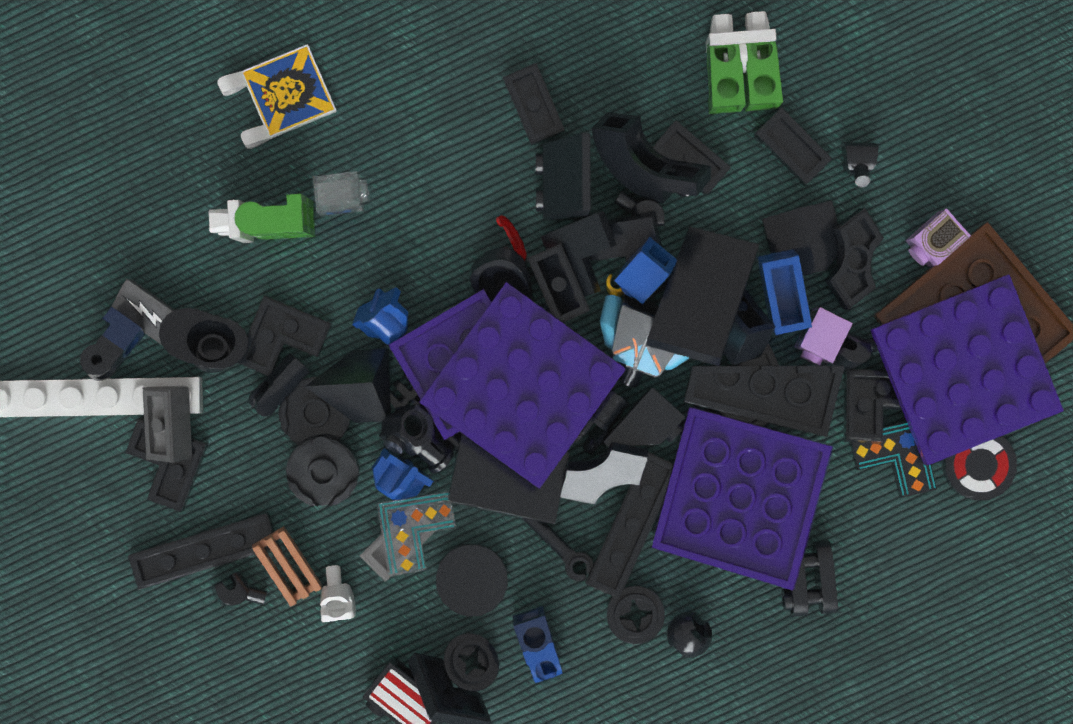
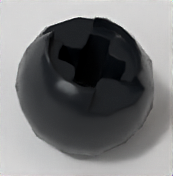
M696 612L681 613L674 616L668 624L667 641L670 647L674 646L684 658H695L702 655L711 645L712 629L708 622L705 624L696 615Z

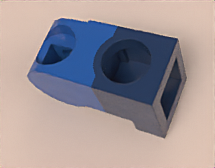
M540 606L512 616L513 626L534 682L538 683L563 674L544 607Z

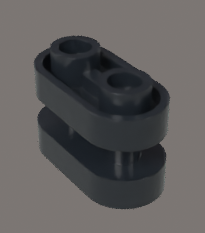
M829 540L813 542V553L804 554L795 589L783 588L781 590L784 611L790 610L792 617L808 616L809 604H818L821 614L837 613L838 611L834 559ZM814 567L816 589L807 590L805 568Z

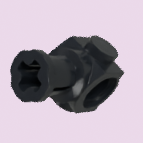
M409 400L405 406L397 407L394 412L387 414L383 419L382 431L379 437L384 440V446L397 454H402L405 451L410 456L418 455L427 463L430 472H440L450 463L454 456V448L448 444L444 445L434 436L433 419L427 414L425 406L418 401Z

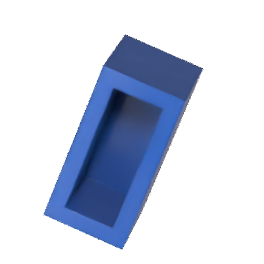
M791 249L757 257L768 317L776 327L774 330L775 335L812 328L799 255Z

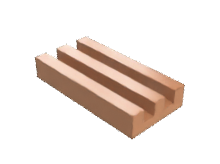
M284 526L252 545L253 551L290 607L297 604V600L301 598L304 600L309 597V593L322 589L320 580ZM281 538L309 581L307 585L304 586L275 542L276 540ZM268 546L296 588L295 592L291 590L264 547Z

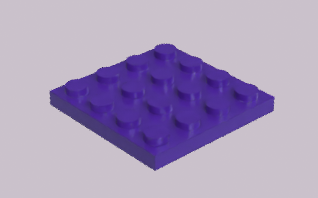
M1004 275L870 329L924 465L928 466L1064 411L1010 275Z
M506 282L419 403L540 489L626 368Z
M689 407L652 548L794 590L834 446Z

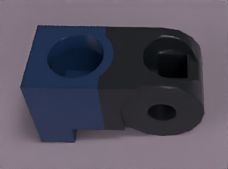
M113 307L103 317L105 324L108 326L106 331L96 344L86 347L80 356L82 369L91 379L96 381L109 379L145 335L140 326Z

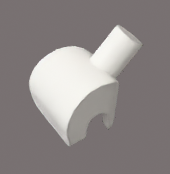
M340 566L326 567L327 586L322 587L320 599L321 621L329 622L354 618L356 606L353 592L349 584H342Z

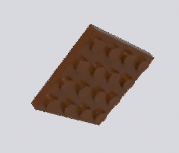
M988 222L983 223L972 232L971 236L939 265L930 267L873 315L879 324L882 325L1004 275H1010L1044 362L1047 363L1073 341L1072 322Z

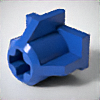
M396 287L386 293L381 289H376L373 299L358 308L352 325L362 330L368 337L381 339L385 344H391L403 337L408 329V311L398 303L401 291Z
M385 447L372 466L375 488L393 501L415 497L424 485L430 487L434 482L409 459L405 460Z

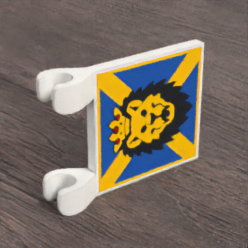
M308 44L243 71L223 76L217 80L224 96L232 95L247 87L257 108L263 125L241 133V139L247 149L257 147L274 137L337 112Z

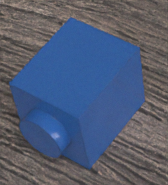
M649 237L623 265L614 281L627 296L635 298L643 304L670 275L677 259Z

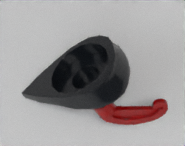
M500 215L496 217V222L500 227L503 226L514 250L508 247H498L480 255L471 267V286L476 293L484 289L492 302L507 282L534 302L530 274L524 262L527 257L524 243L509 219Z

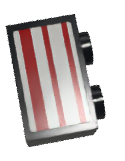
M393 656L366 689L363 698L367 700L366 706L377 716L383 717L386 715L396 724H436L437 721L429 720L411 669Z

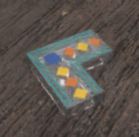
M449 492L377 504L389 577L425 571L426 565L420 534L456 528L452 503L447 502Z

